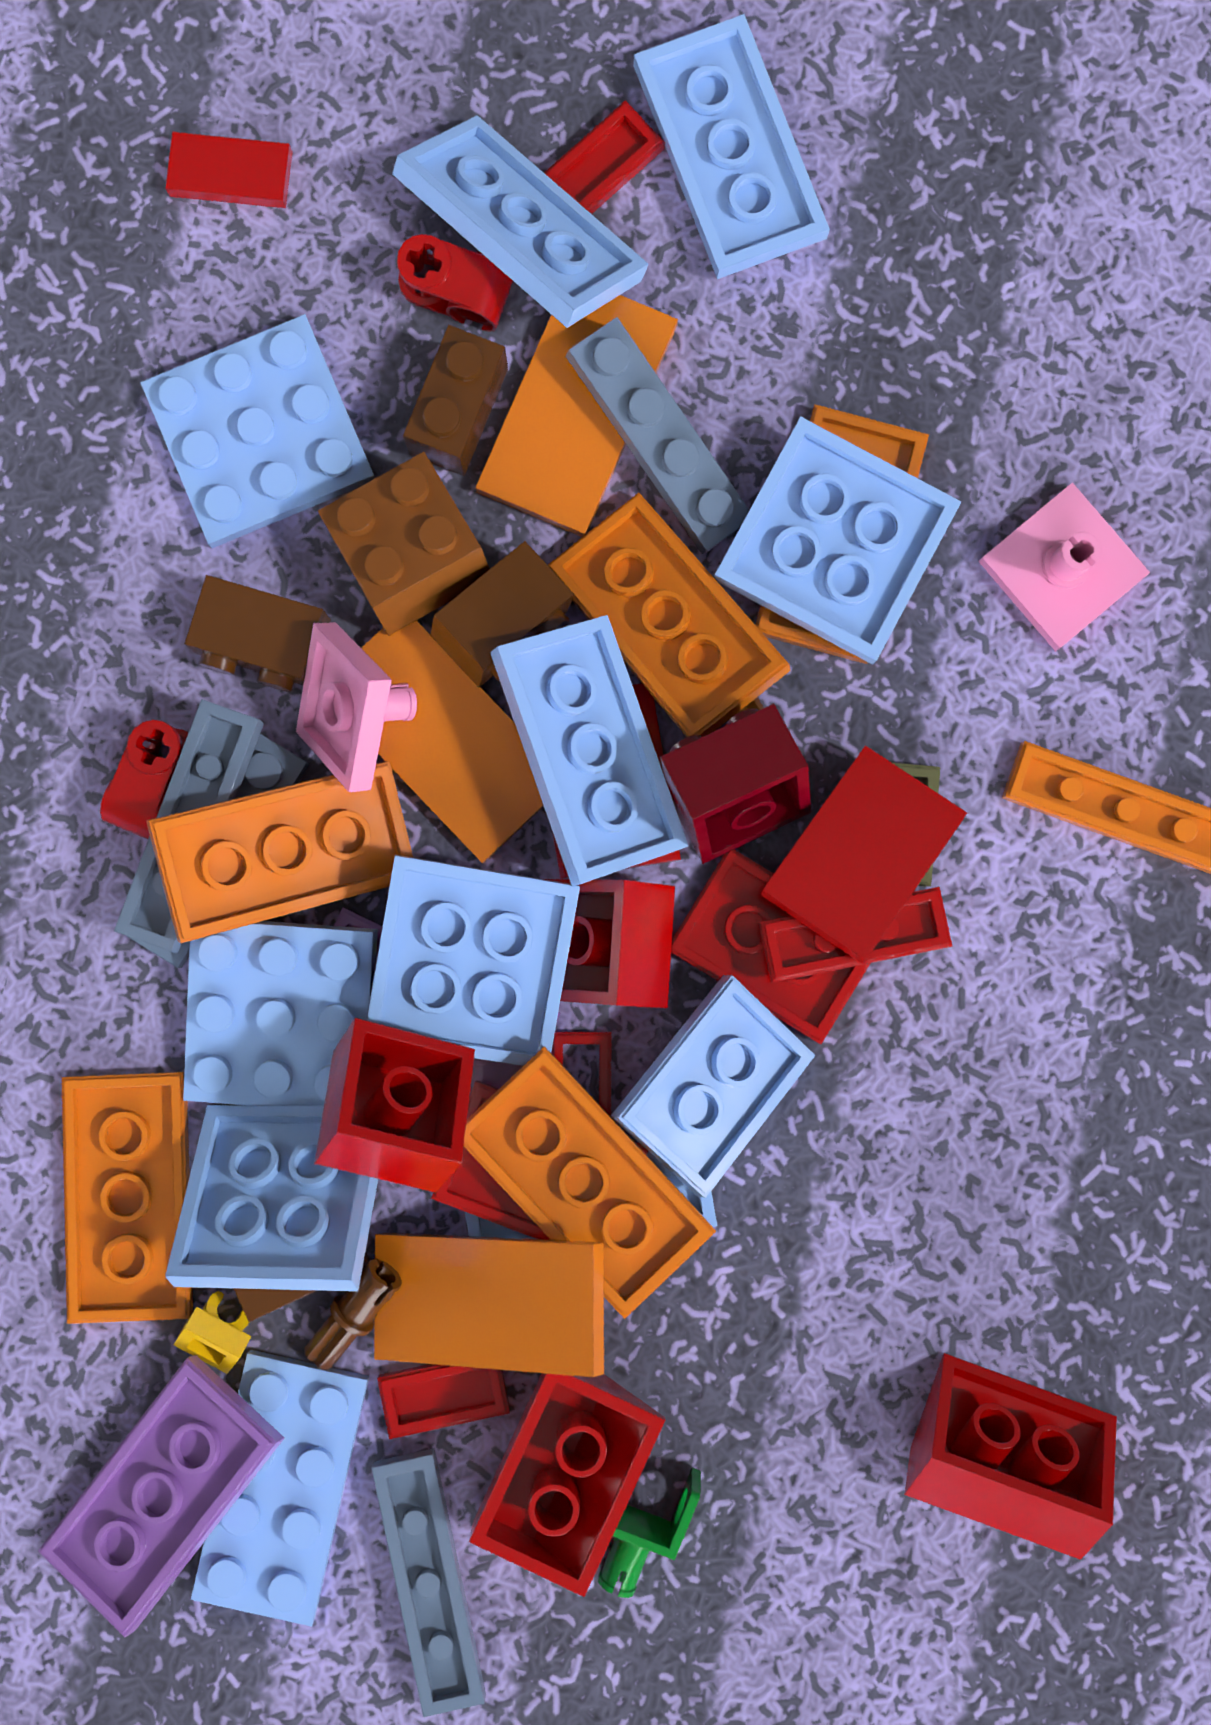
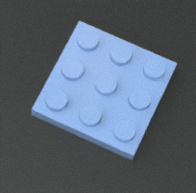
M305 314L140 382L201 529L211 548L220 546L359 488L375 479Z
M800 416L716 571L714 578L718 583L873 665L881 654L961 501Z
M395 855L367 1021L475 1049L474 1058L524 1066L544 1046L551 1052L580 886L572 887L568 883Z
M261 921L191 940L189 948L183 1101L248 1106H324L334 1049L354 1018L367 1021L376 968L378 929Z
M207 1105L165 1275L174 1287L358 1291L378 1179L314 1164L324 1106Z

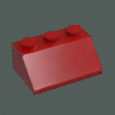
M944 1353L910 1448L904 1495L1081 1560L1113 1525L1117 1416Z
M541 1373L474 1518L469 1542L585 1597L665 1423V1417L604 1374L597 1377Z

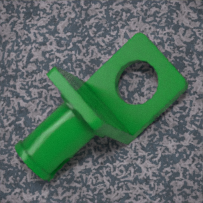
M691 1468L671 1521L630 1505L626 1506L613 1534L615 1539L603 1569L597 1577L599 1585L604 1590L612 1594L620 1572L623 1571L619 1580L622 1584L618 1597H632L636 1591V1584L649 1551L672 1560L676 1559L700 1499L701 1470Z

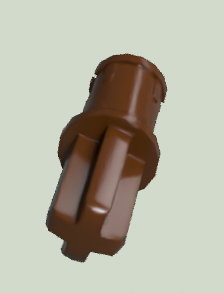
M377 1259L370 1260L361 1272L358 1291H346L344 1295H338L332 1300L330 1304L331 1315L305 1346L307 1359L314 1362L317 1368L321 1370L330 1369L357 1336H365L372 1331L375 1325L374 1318L377 1316V1313L402 1285L401 1277L392 1266L384 1261L379 1264Z

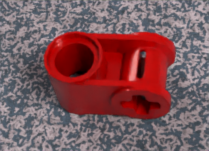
M420 234L412 236L403 242L397 256L398 284L401 293L407 301L416 306L450 316L464 324L466 319L483 324L481 330L486 332H493L497 329L513 283L511 278L481 252L462 248L432 235ZM428 250H431L433 254H428ZM424 264L434 266V271L429 270L425 278L415 276V272H420Z
M159 720L145 721L135 727L128 737L127 746L115 775L103 794L100 806L101 819L148 840L150 834L146 820L157 818L189 732L174 728L168 723ZM144 741L151 742L149 748L143 746ZM163 744L170 747L166 758L158 755L159 749Z

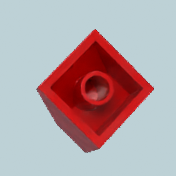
M544 879L571 884L569 879ZM594 879L578 885L580 889L560 1001L668 1008L675 886L631 880Z

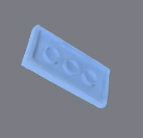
M744 14L634 54V69L662 140L665 142V148L717 279L827 239L830 230Z
M478 115L397 155L392 175L566 328L642 281L649 264Z
M608 615L497 646L490 652L572 887L688 847Z
M250 1350L247 1353L238 1394L285 1438L205 1540L191 1600L312 1627L320 1599L369 1376L336 1368L321 1370L313 1363Z

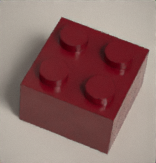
M774 703L761 710L752 708L741 711L730 718L725 727L703 737L700 735L686 737L677 742L670 749L669 753L660 757L666 783L678 817L702 864L811 813L808 764Z

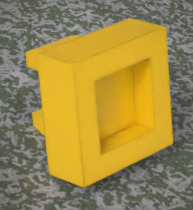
M216 1291L210 1296L203 1309L195 1308L173 1345L192 1356L197 1355L203 1362L228 1374L240 1359L252 1337L243 1332L250 1322H248L243 1310L235 1322L227 1323L222 1321L217 1314V1307L222 1301L224 1293Z

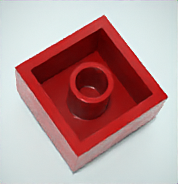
M354 1018L333 1051L314 1164L436 1193L462 1164L475 1049Z

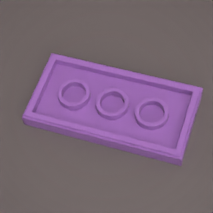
M197 1355L188 1357L38 1551L124 1637H127L139 1627L285 1437Z

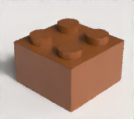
M425 452L416 455L317 510L388 636L452 601L490 570L481 546Z

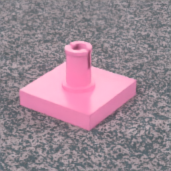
M1073 482L978 561L1055 652L1150 573Z
M336 622L313 623L296 733L348 792L371 790L383 724L386 721H411L415 717L417 711L415 691L412 687L408 688L409 684L407 683L391 684L392 679Z

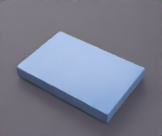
M723 975L612 1113L611 1117L696 1196L706 1198L815 1057V1054L733 975Z

